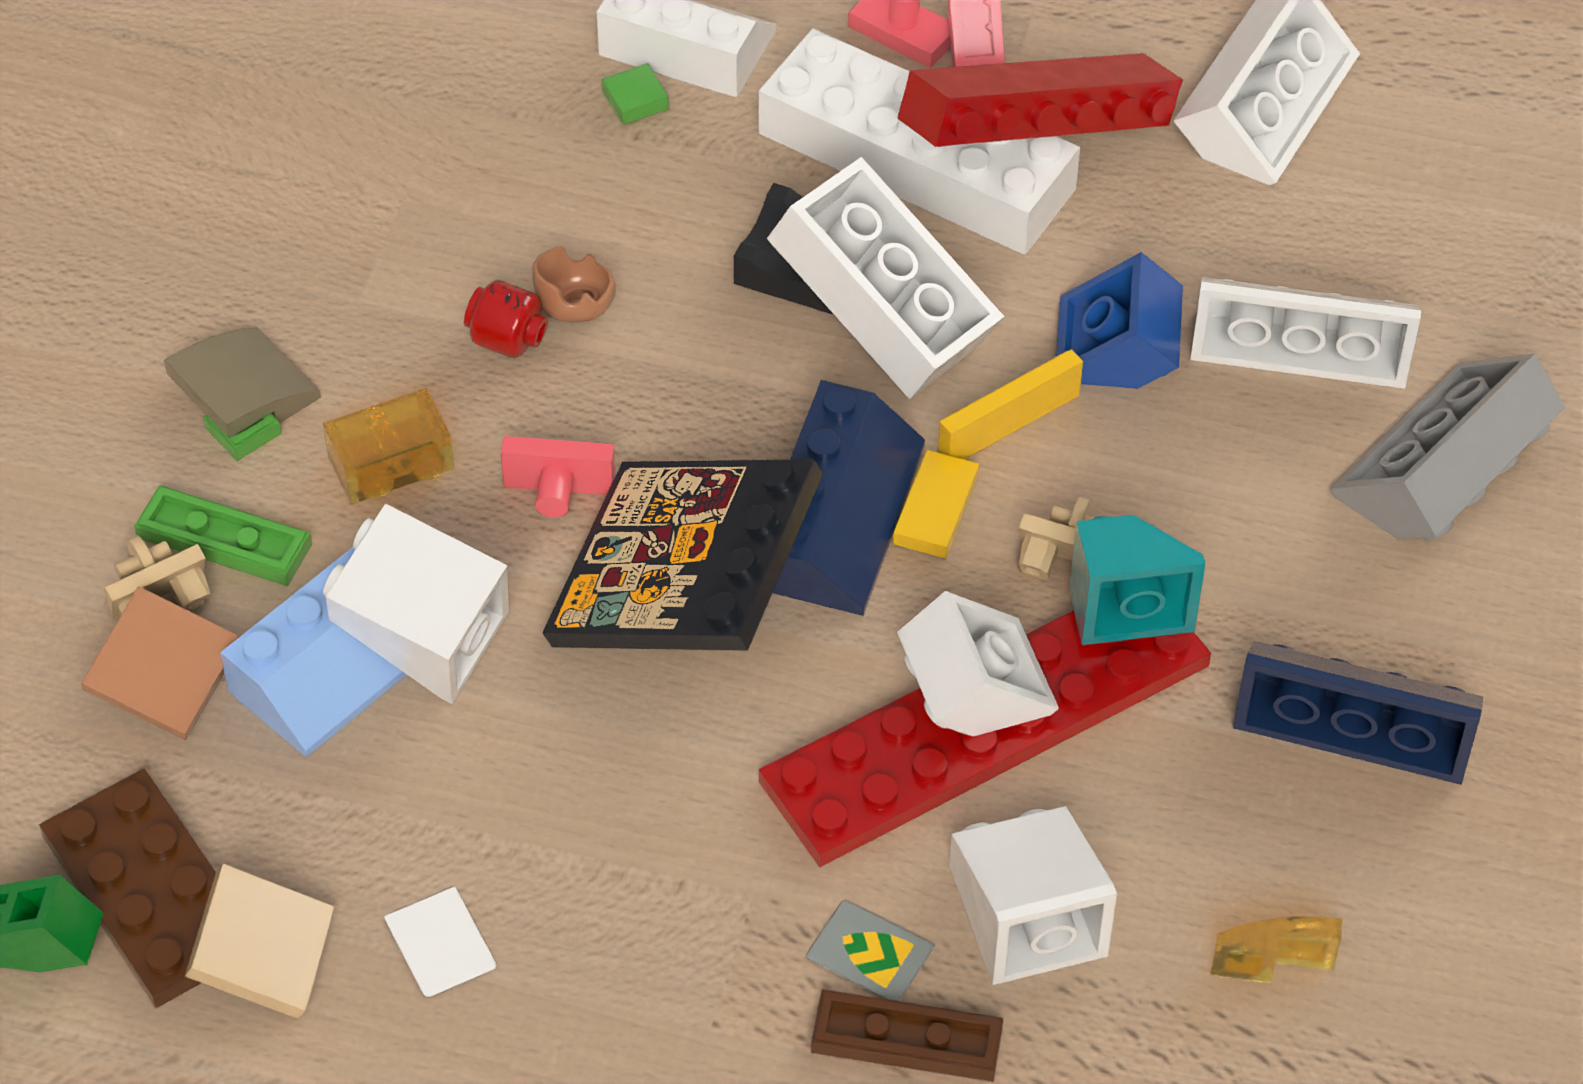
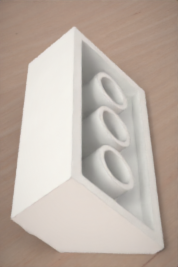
M1255 0L1173 121L1202 159L1264 184H1274L1284 172L1360 53L1321 0Z
M1202 277L1190 360L1405 389L1421 319V310L1417 305L1397 303L1389 300L1382 301L1344 296L1336 293L1328 294L1290 289L1282 286L1275 287L1237 282L1229 279Z

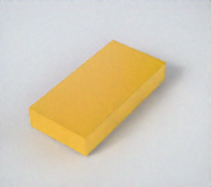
M927 450L894 530L893 545L946 559L977 482L980 464Z

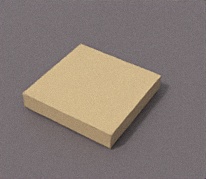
M222 864L214 877L185 977L299 1019L306 1011L335 906L229 865Z

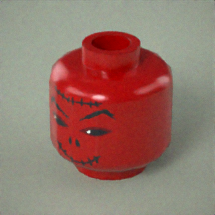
M495 280L485 288L479 286L473 292L465 311L464 326L469 327L471 340L475 344L507 357L517 358L529 346L537 348L540 345L547 329L548 318L541 315V299L538 295L502 280Z

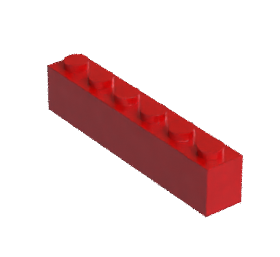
M1145 53L910 70L897 119L935 147L1169 126L1183 79Z

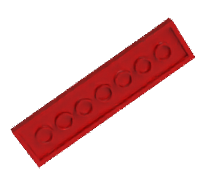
M1073 610L1026 634L1059 707L1052 715L973 737L949 728H942L935 724L925 711V698L921 688L758 769L759 783L817 865L822 867L1207 668L1210 664L1211 652L1194 632L1082 645Z

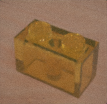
M427 388L323 423L328 458L351 505L369 498L382 497L392 490L421 480L433 479L441 473L454 469L451 435Z

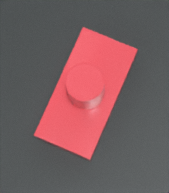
M860 0L849 11L848 27L930 69L951 48L949 20L920 6V0Z
M947 0L952 66L1005 63L1000 0Z
M513 436L503 437L501 463L504 487L538 490L535 508L544 516L558 518L566 515L569 509L571 492L607 495L616 476L614 444Z

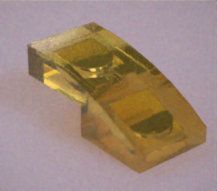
M1320 916L1273 918L1247 923L1218 933L1210 975L1271 983L1275 963L1334 970L1341 941L1342 918Z

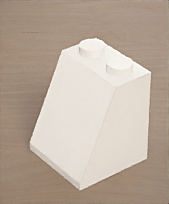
M385 503L375 520L368 518L361 525L353 543L355 551L345 566L338 564L325 583L323 595L326 597L329 620L442 700L453 704L509 613L507 565Z
M1066 806L1051 810L1034 809L1023 813L1018 818L993 824L975 823L960 832L951 834L949 866L992 985L1108 957L1117 892L1113 882Z

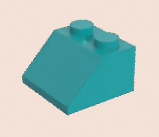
M1135 515L1118 517L1098 516L1091 520L1077 521L1069 592L1082 645L1195 632L1206 565L1204 555Z

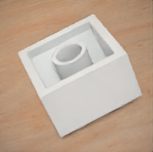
M944 591L897 632L906 653V666L916 677L924 695L925 711L930 719L942 728H949L974 737L1050 716L1059 709L1017 617Z

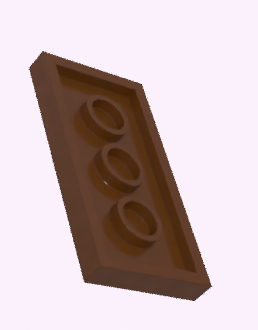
M145 768L39 824L44 840L77 890L103 912L100 925L155 1008L201 984V982L185 977V973L216 872Z

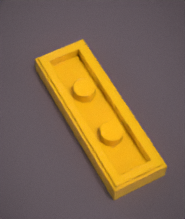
M1072 349L1067 350L941 419L939 422L938 453L965 460L1080 395L1083 361Z

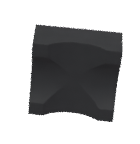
M773 183L754 227L747 238L740 243L733 256L734 284L833 314L767 240L789 207L803 198V196L790 187Z

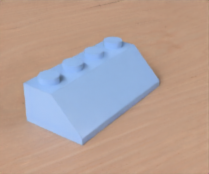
M353 547L220 652L228 692L306 758L407 675L329 620L326 597L323 595L324 586L329 575L338 564L343 566L347 564L355 551Z

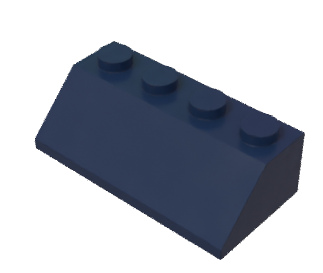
M820 381L790 459H815L823 475L773 594L864 616L925 447V439L874 392L828 381Z
M1254 641L1245 660L1233 728L1462 785L1481 717L1483 696L1467 693L1453 686L1442 687L1409 679L1395 672L1385 673L1352 665L1338 658L1327 659L1294 651L1285 645H1270Z

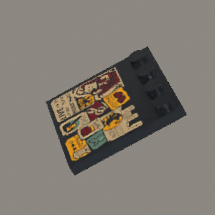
M815 459L622 462L543 630V635L551 647L748 651L823 475Z

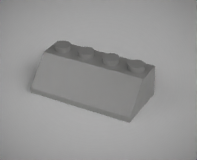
M1535 353L1461 362L1353 465L1330 490L1336 499L1397 539L1424 538L1426 541L1437 539L1453 527L1454 523L1452 520L1465 507L1476 503L1486 494L1485 487L1498 474L1509 470L1518 462L1517 455L1530 442L1541 438L1549 431V423L1565 406Z

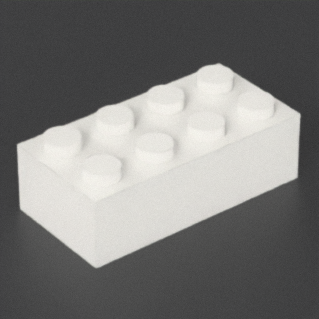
M862 157L791 205L767 238L909 399L978 348L1005 317Z

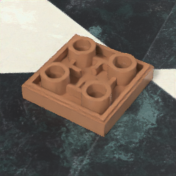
M138 586L81 683L82 689L186 740L224 675L220 652L240 636Z

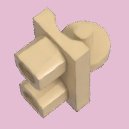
M1080 496L1073 510L1054 505L1050 520L1024 513L1019 526L1022 543L1019 566L1023 574L1039 579H1049L1056 556L1072 561L1076 522L1095 518L1090 516L1092 499Z
M138 535L127 540V547L131 557L114 564L115 571L121 580L104 588L107 597L104 606L111 619L122 615L138 586L160 597L171 592L178 606L190 612L210 602V591L204 575L206 558L198 544L172 556L171 549L166 541L147 548L144 541Z

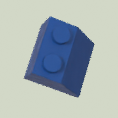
M1140 252L1060 296L1056 357L1072 349L1083 361L1081 384L1138 389L1169 374L1171 371L1179 368L1183 285Z

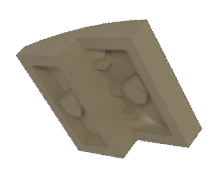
M257 327L229 331L210 337L164 360L167 375L228 438L233 437L270 413L279 422H282L321 398L320 390Z

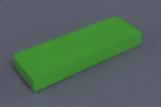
M161 485L158 486L134 525L136 536H140L142 540L154 544L166 541L170 549L179 552L198 544L207 561L285 586H289L312 546L310 532Z

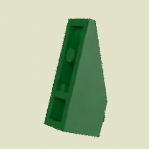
M61 875L0 885V968L46 972L87 965L103 912Z

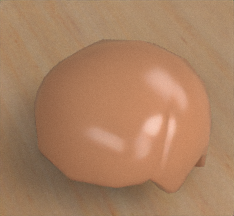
M559 246L539 254L532 265L534 291L541 299L542 310L549 317L559 321L583 322L593 320L604 314L610 307L616 294V284L611 270L597 263L596 258L591 253H588L582 260H573L568 256L565 248Z

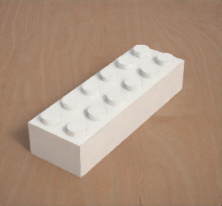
M813 28L759 90L760 135L839 171L862 157L898 198L1023 255L1028 253L1076 190L1080 155L1079 146L1057 136L935 147L897 119L909 75L908 70Z

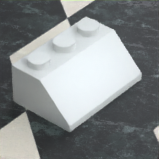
M604 0L596 12L599 56L635 67L648 64L655 73L736 98L776 32V24L698 0Z

